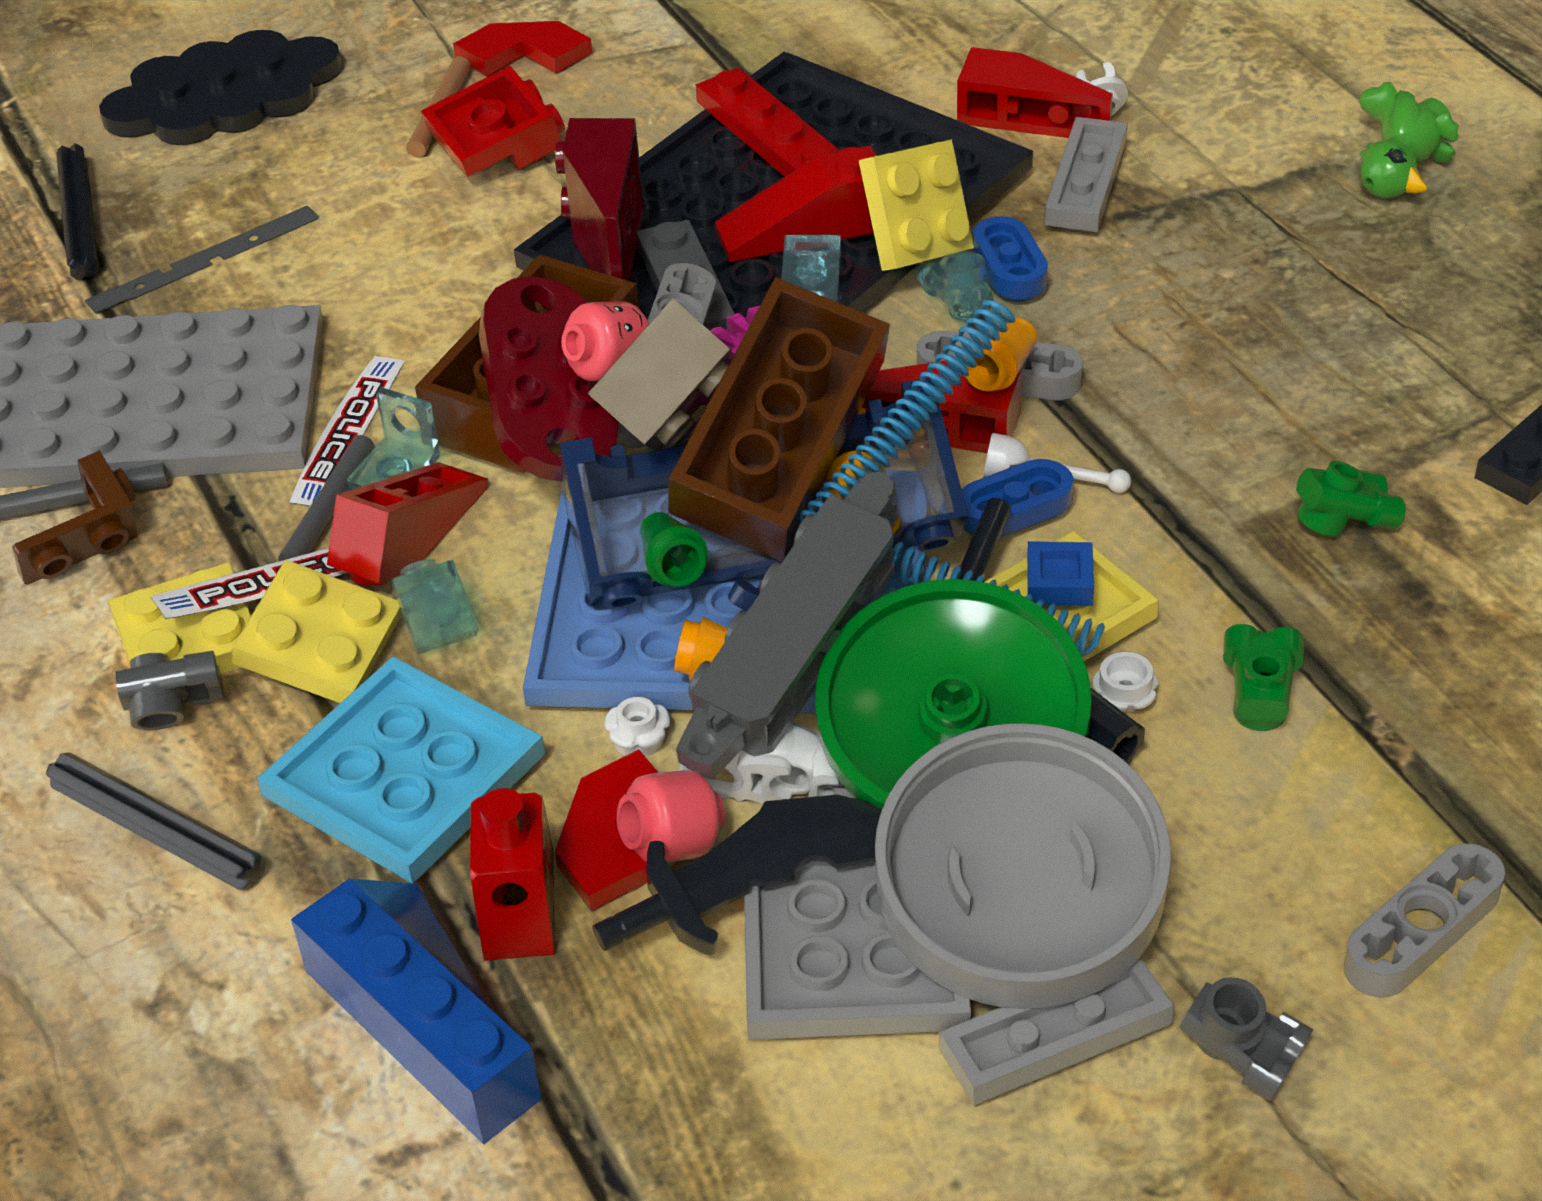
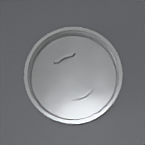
M1019 723L987 726L965 732L935 746L912 764L895 784L881 811L876 831L877 894L885 923L902 952L919 970L944 988L962 997L1004 1008L1033 1009L1058 1006L1087 997L1110 985L1126 973L1149 946L1158 929L1166 900L1171 863L1169 833L1160 806L1149 787L1136 771L1106 747L1077 733L1045 725Z

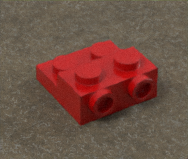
M511 66L421 110L426 127L467 177L492 167L496 162L506 157L518 169L538 162L546 155L555 151L557 140H561L560 134L565 132L564 122L556 107L552 103L545 106L534 82L531 79L523 81Z

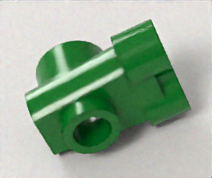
M1331 461L1326 470L1307 468L1298 479L1296 491L1303 501L1297 510V516L1304 525L1322 535L1340 536L1350 519L1367 522L1368 526L1392 530L1397 529L1404 520L1406 512L1404 500L1400 496L1388 493L1387 480L1383 474L1358 470L1341 461Z
M1248 624L1230 626L1224 633L1223 660L1227 666L1233 668L1234 717L1241 725L1251 730L1270 731L1276 729L1283 724L1288 714L1293 672L1299 670L1304 663L1303 635L1291 627H1279L1270 632H1261Z

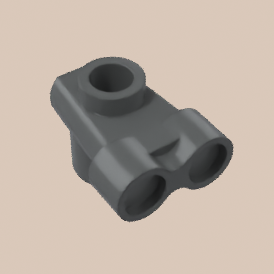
M214 650L187 654L182 659L170 661L168 655L163 653L142 654L130 660V669L116 671L119 700L124 711L129 710L131 726L139 730H159L181 723L184 720L182 703L194 702L196 705L224 700L222 679Z
M1233 977L1220 979L1213 985L1206 982L1179 1027L1198 1042L1199 1047L1206 1055L1214 1059L1224 1060L1244 1075L1241 1083L1269 1101H1272L1314 1030L1286 1012H1283L1280 1018L1267 1012L1266 1003L1260 991L1248 981Z

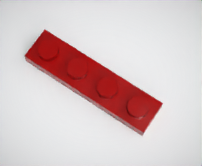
M739 67L733 70L722 71L713 78L695 84L697 103L784 177L817 156L840 151Z

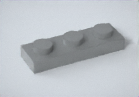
M1082 117L1075 118L1045 206L1044 225L1061 227L1069 231L1084 230L1098 232L1127 141L1128 123Z
M1139 958L1126 973L1113 983L1077 1001L1058 1006L1033 1009L1000 1007L939 1032L940 1051L973 1105H976L1173 1024L1174 1004L1142 959Z

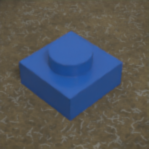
M1028 541L1027 595H1032V601L1037 603L1038 600L1043 598L1044 605L1055 603V605L1093 606L1092 542Z

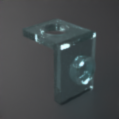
M383 387L378 390L376 397L384 438L347 478L349 490L433 464L439 459L440 451L430 402ZM395 408H401L411 413L418 421L420 431H412L404 427L395 415Z

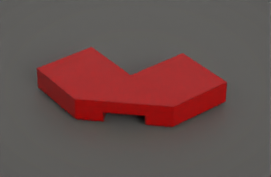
M560 21L490 23L453 43L455 57L461 56L466 58L472 68L486 76L523 56L557 74L593 53L590 37Z
M640 749L580 779L555 848L557 867L591 911L647 883V862L634 850L625 846L617 827L619 800L623 795H626L631 784L640 776L658 773Z

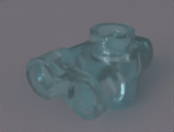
M969 251L953 253L944 257L941 261L937 259L923 261L916 270V279L924 291L930 296L939 297L949 307V314L954 319L968 320L969 318H974V312L982 309L981 306L984 301L993 300L992 292L986 283L985 259L980 254ZM988 305L986 309L990 310L991 305Z

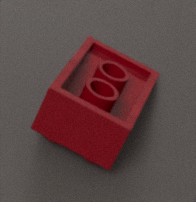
M569 118L565 140H557L555 147L557 174H565L567 184L561 190L562 218L571 219L573 241L591 270L631 281L637 252L636 231L641 229L644 213L635 118Z

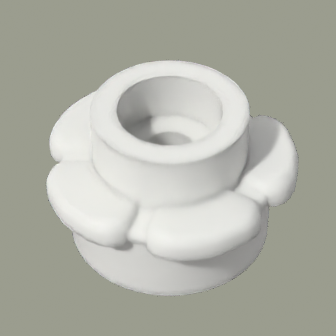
M1118 652L1104 659L1100 666V671L1093 677L1092 686L1093 690L1121 711L1132 712L1143 709L1154 701L1156 697L1154 690L1158 686V680L1153 673L1151 663L1145 657L1133 652Z
M631 697L622 701L618 707L612 708L607 713L604 724L605 729L610 731V740L618 752L626 756L640 749L645 757L656 753L665 742V728L670 725V716L662 705H654L649 699L643 697Z

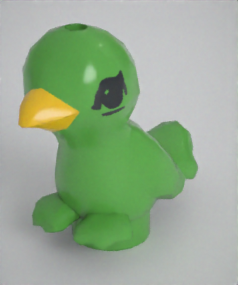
M1383 82L1380 87H1371L1363 91L1359 100L1361 109L1382 124V141L1370 142L1366 145L1367 150L1360 151L1362 160L1360 164L1361 181L1365 189L1375 197L1382 199L1396 198L1404 193L1416 194L1426 191L1427 187L1418 172L1417 164L1429 157L1438 163L1450 162L1452 156L1455 155V150L1452 145L1444 142L1442 139L1450 142L1457 141L1459 125L1452 120L1449 110L1438 99L1427 98L1417 103L1414 95L1410 92L1400 90L1397 93L1391 82Z

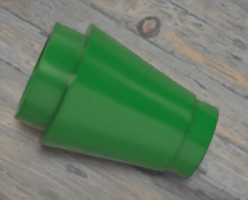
M664 512L652 513L643 520L640 526V536L646 568L650 576L662 585L675 587L686 586L697 580L705 568L708 557L707 545L703 537L695 530Z

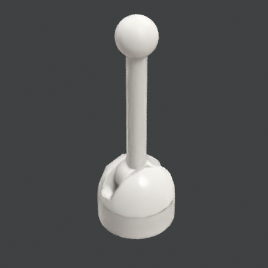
M992 433L983 478L1035 459L1030 458L1028 450L1020 440L1011 436ZM1064 465L1072 473L1073 479L1108 485L1109 489L1115 493H1124L1131 486L1129 473L1122 469L1105 473Z

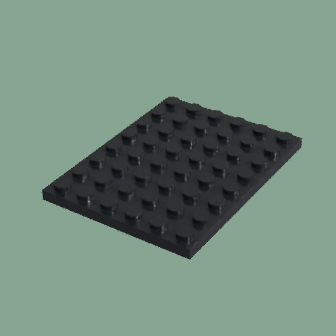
M785 51L750 76L839 150L848 147L861 148L871 146L876 156L952 139L969 221L1032 169L1033 150ZM706 109L639 157L644 203L640 230L656 227L664 222L689 220L734 313H740L745 318L749 308L761 305L775 277L863 312L920 264L916 263L882 271L874 233L729 262L715 231V221L780 181L784 176ZM562 214L514 249L516 267L523 271L538 255L590 269L573 241L571 219H563ZM637 248L631 282L637 283L639 309L648 320L657 290Z

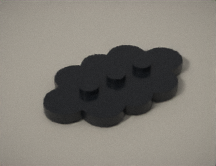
M273 30L248 31L237 35L228 43L219 41L198 43L190 46L180 56L155 57L135 67L130 75L132 85L111 92L100 103L99 110L103 126L109 133L120 137H138L155 133L161 141L172 145H188L207 139L216 130L232 133L246 131L259 124L265 116H290L303 111L309 106L314 98L313 87L330 81L340 72L342 68L338 45L334 41L324 37L309 36L288 41L284 35Z

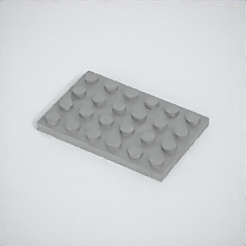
M285 305L278 308L246 310L231 308L225 311L173 312L167 315L135 317L120 315L103 319H62L55 322L23 324L9 322L0 325V488L53 485L79 480L81 476L77 460L99 450L112 471L118 468L124 471L163 463L166 477L304 469L307 459L324 326L321 306Z

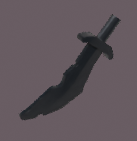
M839 794L765 801L756 815L708 854L675 871L671 869L665 859L664 843L661 841H651L647 851V887L652 896L592 925L597 942L605 952L623 943L625 940H629L667 921L680 942L699 952L713 955L718 949V932L706 926L701 919L702 917L749 894L751 886L756 885L761 888H767L794 881L795 874L799 869L811 861L827 862L836 869L874 862L876 831L882 809L870 802Z

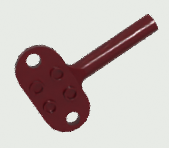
M530 276L513 278L496 287L485 301L480 317V346L494 431L502 451L519 468L538 478L562 482L561 456L554 454L547 445L549 443H562L592 437L594 451L599 455L610 457V446H615L618 439V421L588 394L598 381L590 382L577 376L568 364L562 349V334L571 313L581 304L588 302L576 290L556 280ZM530 300L539 302L548 309V312H533L522 302Z

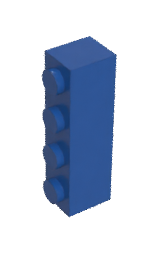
M349 878L291 919L306 973L483 1145L542 1100L532 1047L492 1011L417 884Z

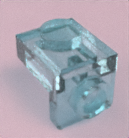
M435 559L417 561L404 567L400 571L401 576L393 578L391 595L393 599L398 601L417 655L477 636L479 628L454 560L437 564Z

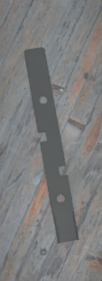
M304 206L252 230L169 264L173 268L170 271L162 273L157 269L123 285L88 298L85 302L96 314L123 301L135 299L213 265L210 261L213 258L220 256L223 260H226L319 219V216L309 206ZM258 236V239L252 241L249 240V237ZM138 284L145 285L142 289L135 288Z

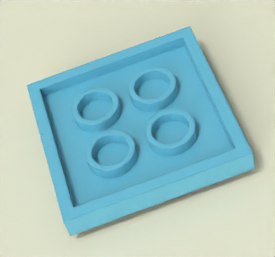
M393 656L257 779L263 797L406 881L414 883L471 827V802L478 797H484L492 790L499 788L510 789L545 755L543 736Z

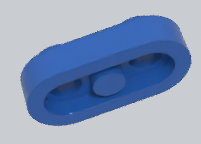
M1003 216L991 217L976 225L973 232V253L993 289L1001 296L1018 302L1029 300L1041 294L1047 286L1048 263L1028 228L1017 219Z
M1035 459L967 484L962 489L968 512L963 529L971 535L974 534L988 499L994 497L1005 500L1011 506V511L1000 537L1064 513L1072 503V473L1059 462L1048 459Z

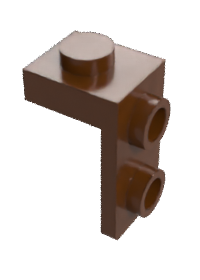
M100 450L77 460L84 494L94 510L19 541L12 546L18 573L24 584H31L40 579L55 578L66 572L70 566L97 554L112 553L124 546L127 541L138 537L131 503L136 500L133 488L121 468L114 471L111 470Z

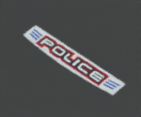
M379 356L373 357L350 388L324 429L303 469L289 503L311 506L354 437L363 435L403 366L404 360Z
M329 548L286 559L332 577L348 573L327 565ZM285 560L153 595L151 599L165 619L262 599Z

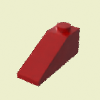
M971 47L957 80V120L970 126L1069 138L1076 117L1111 121L1113 93L1022 53Z
M848 147L836 153L817 156L715 221V231L728 261L733 262L874 233L859 160L876 156L872 147Z
M945 360L940 361L941 364L948 366ZM930 363L880 370L861 408H867L868 401L881 399L882 407L896 403L898 399L903 398L900 388L902 382L920 379L922 372H928L927 366ZM1022 367L1013 383L1002 390H979L972 386L965 376L958 375L961 379V385L951 384L953 394L943 393L946 402L944 404L939 403L951 448L988 453L992 433L1013 436L1021 412ZM933 368V369H932L933 373H936V374L940 375L941 377H943V376L939 373V371L937 370V368Z
M436 462L337 494L327 565L350 573L351 580L368 586L384 585L387 583V580L414 570L487 490L488 478Z

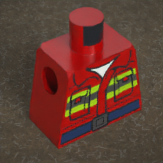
M508 788L492 790L484 797H478L471 802L470 879L483 959L488 961L555 955L554 850L543 795L535 792L519 794L515 790ZM505 883H515L525 888L528 893L527 898L517 905H505L503 895H507Z

